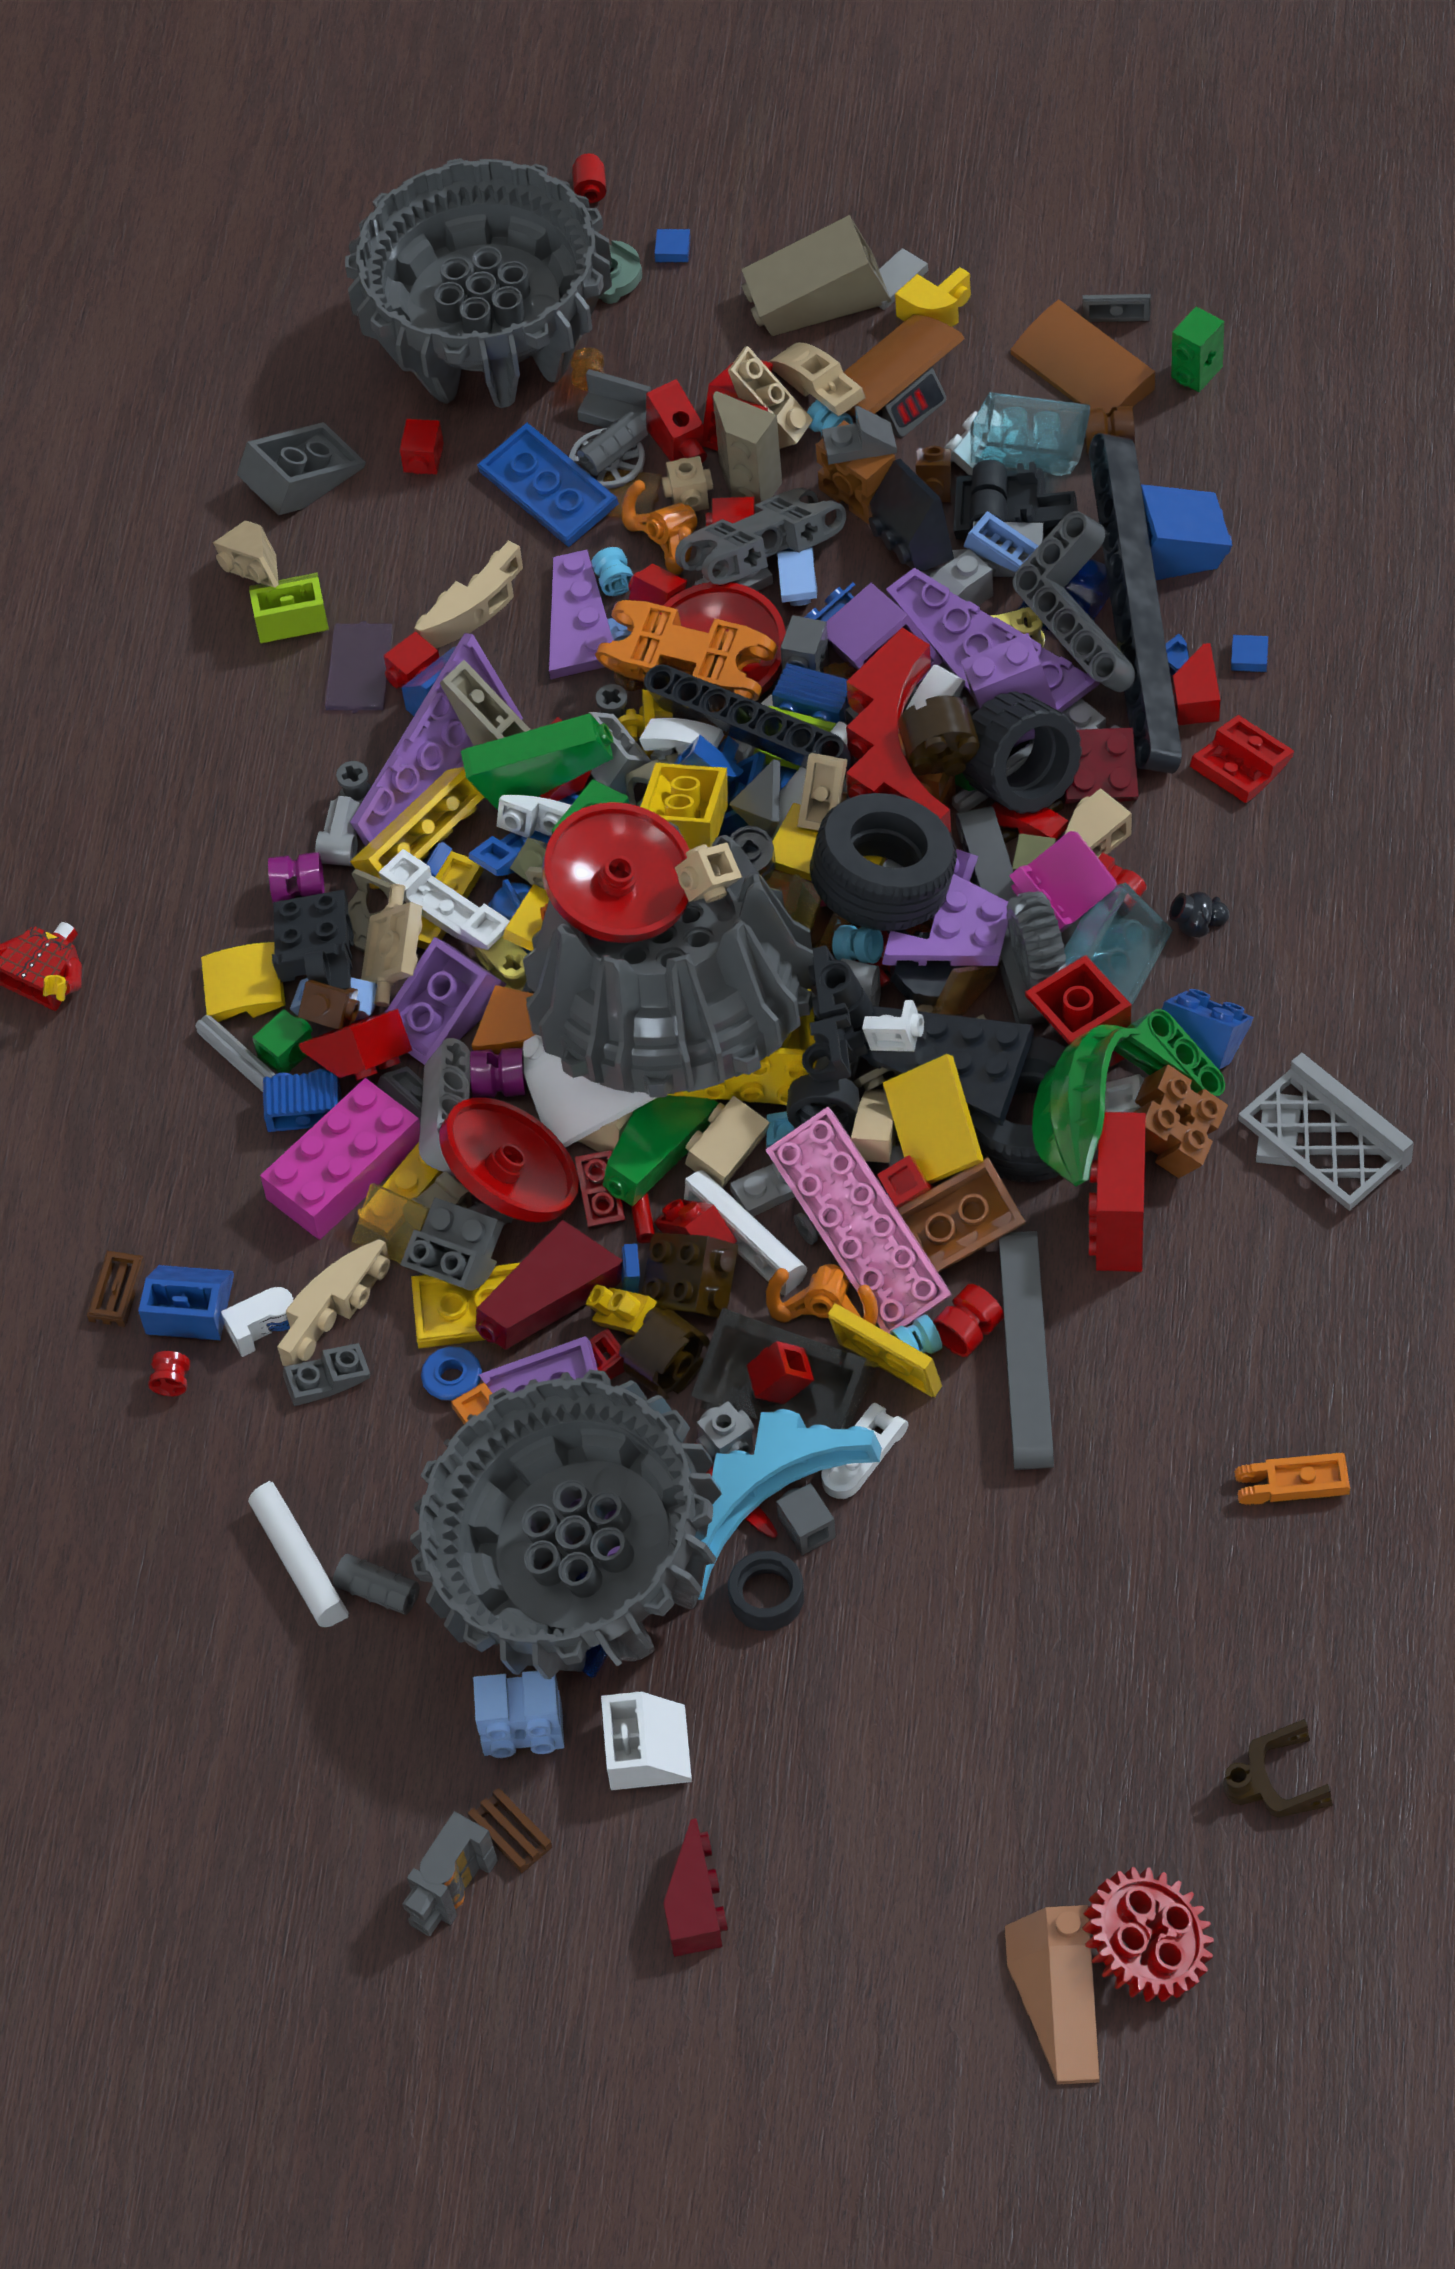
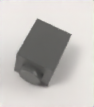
M811 1483L802 1488L790 1489L781 1499L776 1501L778 1520L801 1555L836 1538L835 1520Z

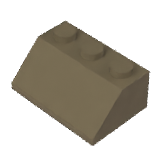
M716 391L713 395L719 464L731 497H754V504L756 505L773 497L782 484L777 415Z

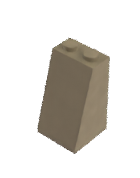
M850 215L742 269L746 283L742 284L743 291L750 303L754 301L755 307L751 308L752 315L759 327L765 325L771 336L882 305L883 301H888V303L892 301L875 257Z

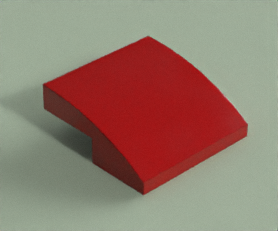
M1237 715L1216 730L1214 741L1192 756L1189 767L1244 803H1247L1282 771L1292 759L1295 751L1240 715Z

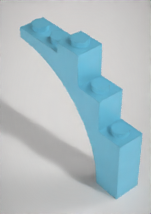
M779 1409L774 1413L761 1412L754 1455L740 1450L731 1451L729 1454L716 1453L712 1477L720 1487L722 1495L713 1504L712 1522L708 1524L707 1537L701 1541L706 1543L715 1557L718 1558L723 1546L740 1523L765 1499L788 1484L820 1470L853 1463L880 1462L882 1447L874 1431L861 1426H852L848 1429H831L824 1425H813L810 1428H806L799 1413L786 1409ZM715 1563L706 1565L702 1592L698 1600L704 1599L710 1573Z

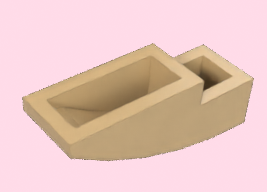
M872 1089L865 1091L861 1098L851 1140L865 1161L889 1163L892 1146H895L897 1131L885 1089Z

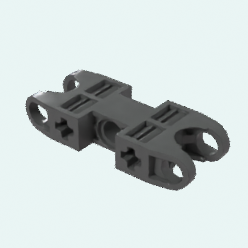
M803 487L795 488L754 505L755 514L736 523H730L722 519L688 535L679 542L675 551V560L685 570H702L704 578L711 583L717 585L726 584L768 567L766 558L782 550L791 548L801 552L834 536L845 524L846 511L841 504L835 501L818 502L817 495L809 489ZM807 496L808 503L801 502L800 499ZM836 509L834 522L827 526L825 523L826 514ZM691 546H695L697 549L696 557L689 562H685L686 551ZM712 569H719L721 573L713 576Z

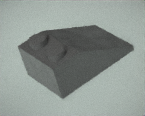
M322 422L248 441L237 475L278 515L306 508L362 470L366 462Z

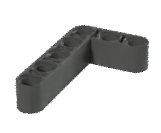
M1073 511L1068 513L1016 571L1013 578V587L1091 678L1115 692H1122L1127 690L1134 682L1135 669L1133 665L1064 588L1101 547L1105 539V529L1101 524L1080 511Z

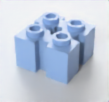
M538 1671L522 1672V1677L507 1678L506 1674L473 1677L475 1720L484 1756L492 1755L496 1758H506L516 1753V1748L531 1747V1751L536 1754H548L555 1749L564 1748L562 1703L556 1675L551 1679H544Z

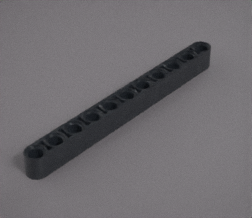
M1097 433L1090 444L1089 459L1099 524L1105 529V539L1102 546L1117 647L1135 669L1134 682L1124 691L1129 728H1133L1136 766L1140 769L1173 774L1180 766L1182 748L1135 444L1129 438Z

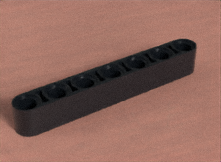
M656 665L645 675L644 685L659 707L688 720L720 728L726 736L729 735L733 739L805 769L807 768L808 756L811 753L847 759L846 772L855 764V759L842 738L834 733L668 665Z

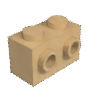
M735 1096L730 1099L726 1106L722 1103L717 1105L708 1118V1121L711 1123L704 1133L698 1130L685 1147L689 1151L685 1164L695 1172L705 1171L722 1188H724L764 1138L770 1124L768 1120Z

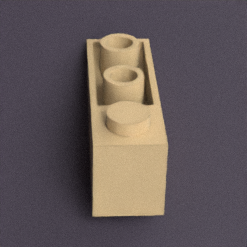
M748 346L744 347L728 369L738 398L767 407L768 412L777 415L779 449L797 444L813 419Z
M245 520L213 542L218 552L216 559L226 572H231L242 578L245 577L274 588L279 585L276 553L261 525Z

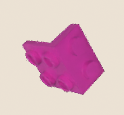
M1069 831L1031 863L1020 866L1009 875L1014 882L1011 887L1017 896L1029 891H1039L1046 895L1047 899L1050 900L1051 907L1054 909L1061 932L1117 887L1116 880L1076 831Z

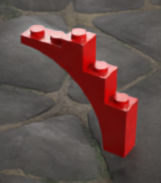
M902 627L846 681L848 704L859 714L846 727L847 747L851 754L859 759L846 772L847 795L852 798L862 794L883 793L911 799L937 815L949 832H951L950 809L932 796L913 774L903 755L898 736V720L903 713L904 706L916 684L931 668L930 644Z

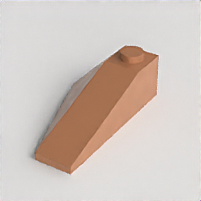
M1088 1905L1045 1907L1005 1926L1007 1969L1016 1984L1022 1998V2004L1031 2019L1038 2036V2041L1057 2085L1099 2082L1091 1948L1085 1946V1943L1090 1940V1933L1082 1930V1927L1089 1921V1918L1083 1914Z

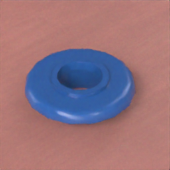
M448 1346L438 1349L428 1356L422 1366L421 1380L423 1387L431 1396L440 1400L453 1401L478 1386L481 1381L479 1374L482 1373L479 1360L471 1351L462 1347ZM450 1369H457L462 1372L461 1376L453 1381H446L441 1378L442 1374Z

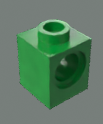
M283 1009L252 1037L257 1057L277 1073H289L308 1056L300 1050L299 1043L312 1039V1028L305 1019L298 1016L294 1017Z

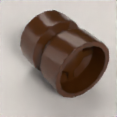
M1132 406L1112 407L1109 413H1106L1103 408L1083 409V432L1086 454H1089L1091 441L1097 433L1129 438L1135 444Z

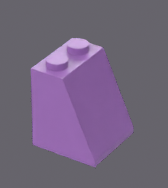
M872 583L866 586L826 621L828 643L855 673L902 627L930 644L909 615ZM930 644L932 668L933 665L939 666L943 660ZM929 669V670L926 672V674L921 678V680H923V679L925 678V676H926L927 673L930 671V669Z
M1029 633L961 660L970 692L978 710L988 700L990 701L997 695L1002 693L1008 694L1009 692L1029 694L1057 710L1042 664ZM1031 729L1026 732L1015 745L1035 738V730Z

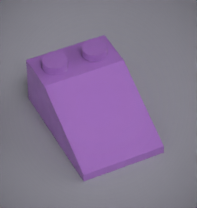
M434 937L418 961L413 976L407 978L385 1012L398 1009L413 1050L408 1053L425 1065L444 1040L447 1038L460 1040L482 1019L495 985L505 987L506 983L453 946Z

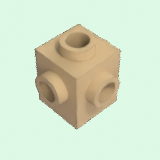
M700 456L666 462L667 477H662L665 498L671 497L673 505L677 503L687 504L694 511L709 509L707 490L713 489L710 469L703 470Z
M728 843L707 847V845L695 847L686 852L687 859L675 867L679 883L684 889L689 902L703 898L706 903L719 900L727 895L726 889L742 878Z

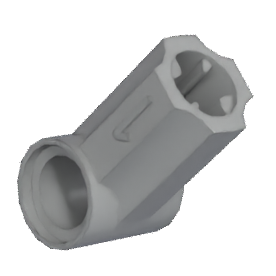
M338 796L337 799L330 802L324 832L319 831L315 845V852L320 853L322 864L353 866L350 861L357 855L358 842L357 833L350 821L361 803L354 801L351 797Z

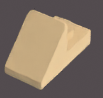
M815 753L809 754L797 827L819 831L822 819L828 811L846 800L847 792H843L847 759Z

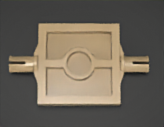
M401 884L390 885L388 905L380 913L370 916L361 980L377 984L374 1004L381 1007L390 1005L391 986L398 980L413 976L418 961L416 951L418 936L422 930L421 914L423 906L413 902L403 904L406 887Z

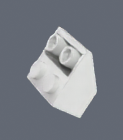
M645 1692L601 1696L606 1764L611 1790L692 1782L685 1705Z

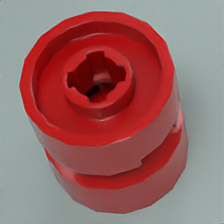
M975 1284L966 1285L952 1300L954 1306H947L932 1321L940 1335L942 1344L961 1357L969 1356L983 1341V1335H988L1004 1319V1312L996 1299L989 1292Z

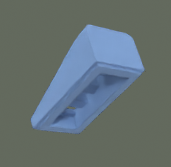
M988 511L968 533L964 543V547L970 549L975 554L1014 572L1024 563L1018 559L1023 552L1030 556L1038 547L1037 544ZM985 535L991 536L990 540ZM998 540L1003 542L1001 547L996 544ZM1011 546L1016 548L1012 554L1007 552Z

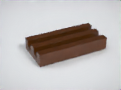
M114 1251L106 1252L87 1312L89 1322L96 1323L98 1319L102 1320L103 1324L111 1325L112 1322H117L118 1326L126 1327L145 1265L143 1256ZM115 1261L120 1262L106 1310H101ZM131 1263L132 1267L121 1299V1303L118 1312H115L122 1291V1287L127 1275V1271Z
M498 1787L492 1792L493 1796L490 1799L485 1798L480 1802L481 1806L478 1809H471L468 1812V1817L471 1821L489 1830L492 1843L523 1873L553 1848L552 1843ZM498 1805L539 1845L536 1849L496 1808ZM489 1814L528 1856L523 1859L483 1817Z

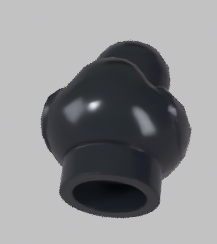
M1195 892L1189 895L1180 893L1171 904L1169 917L1172 921L1178 923L1183 934L1189 937L1200 938L1209 933V924L1216 927L1224 925L1229 919V909L1224 903L1220 902L1219 897H1214L1211 900L1210 896L1203 892Z

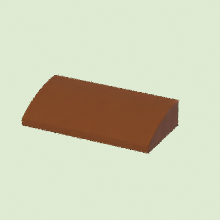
M1059 299L1048 307L1024 331L1010 349L1012 356L1082 409L1103 408L1106 413H1109L1112 407H1133L1155 390V371Z
M913 314L843 372L861 386L866 398L855 406L875 414L965 339L964 336L946 323L927 316ZM855 406L846 411V413L850 416H856Z
M988 1157L984 1159V1162L964 1170L897 1208L899 1214L938 1273L1026 1224Z

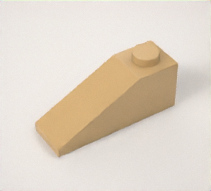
M1100 788L1092 796H1087L1078 803L1065 834L1069 831L1078 832L1095 855L1099 857L1102 852L1105 854L1110 853L1131 835L1132 813Z

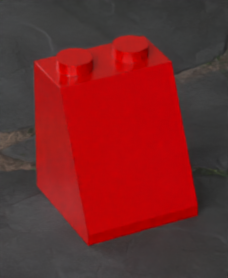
M1087 955L1025 991L1026 998L1069 1045L1077 1037L1099 1025H1116L1127 1028L1131 1024L1132 1004ZM1113 1050L1108 1069L1125 1058Z

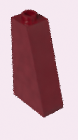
M562 1220L476 1308L475 1329L483 1339L490 1343L495 1342L506 1350L585 1305L596 1285L605 1286L607 1289L616 1287L621 1282L623 1260Z

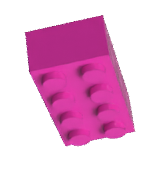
M365 1078L260 1175L266 1199L318 1240H321L385 1180L419 1142V1118Z

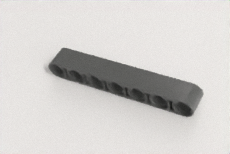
M990 806L956 813V827L963 851L978 856L971 877L973 884L1009 902L1010 898L1017 896L1011 887L1014 882L1009 877L1013 873V869L994 808ZM1007 927L998 967L1015 1022L1030 1025L1048 1022L1025 996V991L1029 989L1026 983L1023 982L1022 975L1019 972Z
M1037 1231L1010 1232L999 1238L1014 1470L1054 1468Z

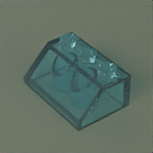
M989 392L970 425L971 463H978L982 460H996L1003 463L1006 467L1016 469L1017 463H1023L1024 469L1027 470L1029 469V462L1035 461L1036 468L1042 467L1044 472H1049L1056 476L1070 475L1081 458L1090 415V405Z
M1127 883L1118 884L1110 894L1082 916L1064 949L1066 966L1087 955L1133 1005L1173 929Z

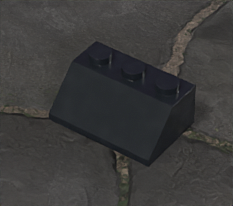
M901 459L894 460L869 503L872 517H869V525L874 536L880 537L884 541L886 548L889 551L893 550L897 554L901 564H907L911 569L916 568L922 572L953 560L954 556L941 498Z

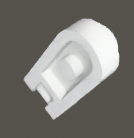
M873 1403L855 1426L865 1427L869 1430L879 1427L884 1430L881 1435L874 1431L882 1447L881 1462L894 1443L898 1442L908 1428V1421L899 1416L891 1417L886 1414L884 1407ZM880 1462L853 1463L822 1470V1486L831 1497L837 1499L851 1497L861 1488Z

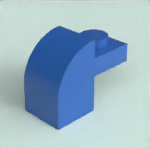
M699 735L677 757L675 764L727 768V788L744 771L736 765L737 760L734 758L739 744L729 735L717 748L703 736Z

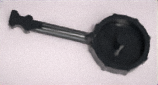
M905 929L895 930V932L909 935ZM916 931L911 936L928 939L930 933ZM897 960L896 965H890V981L894 983L896 988L908 1000H913L919 1004L940 1006L959 992L965 982V966H951L950 961H927L926 966H918L919 963L914 962V960Z

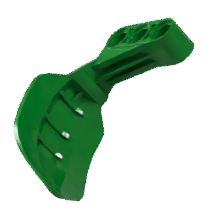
M1155 1009L1131 1023L1127 1028L1116 1025H1099L1077 1037L1063 1051L1056 1066L1050 1069L1041 1081L1033 1109L1032 1133L1034 1145L1041 1160L1075 1187L1089 1180L1091 1164L1102 1134L1105 1116L1107 1071L1113 1050L1149 1075L1166 1065H1170L1192 1080L1190 1088L1194 1092L1198 1093L1205 1089L1216 1097L1223 1094L1225 1080L1219 1069L1167 1011Z

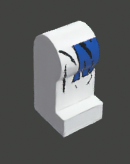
M282 1287L270 1288L221 1311L225 1328L242 1357L256 1351L254 1341L272 1333V1331H284L290 1328L286 1309L293 1302V1297L287 1289Z

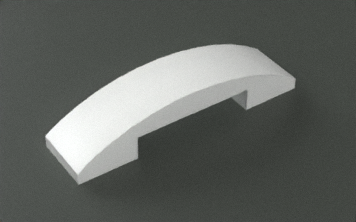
M404 849L379 871V876L382 880L406 887L403 900L406 903L413 902L423 906L421 914L423 917L455 938L472 946L488 950L503 936L504 930L510 920L485 903L479 908L431 875L430 866Z

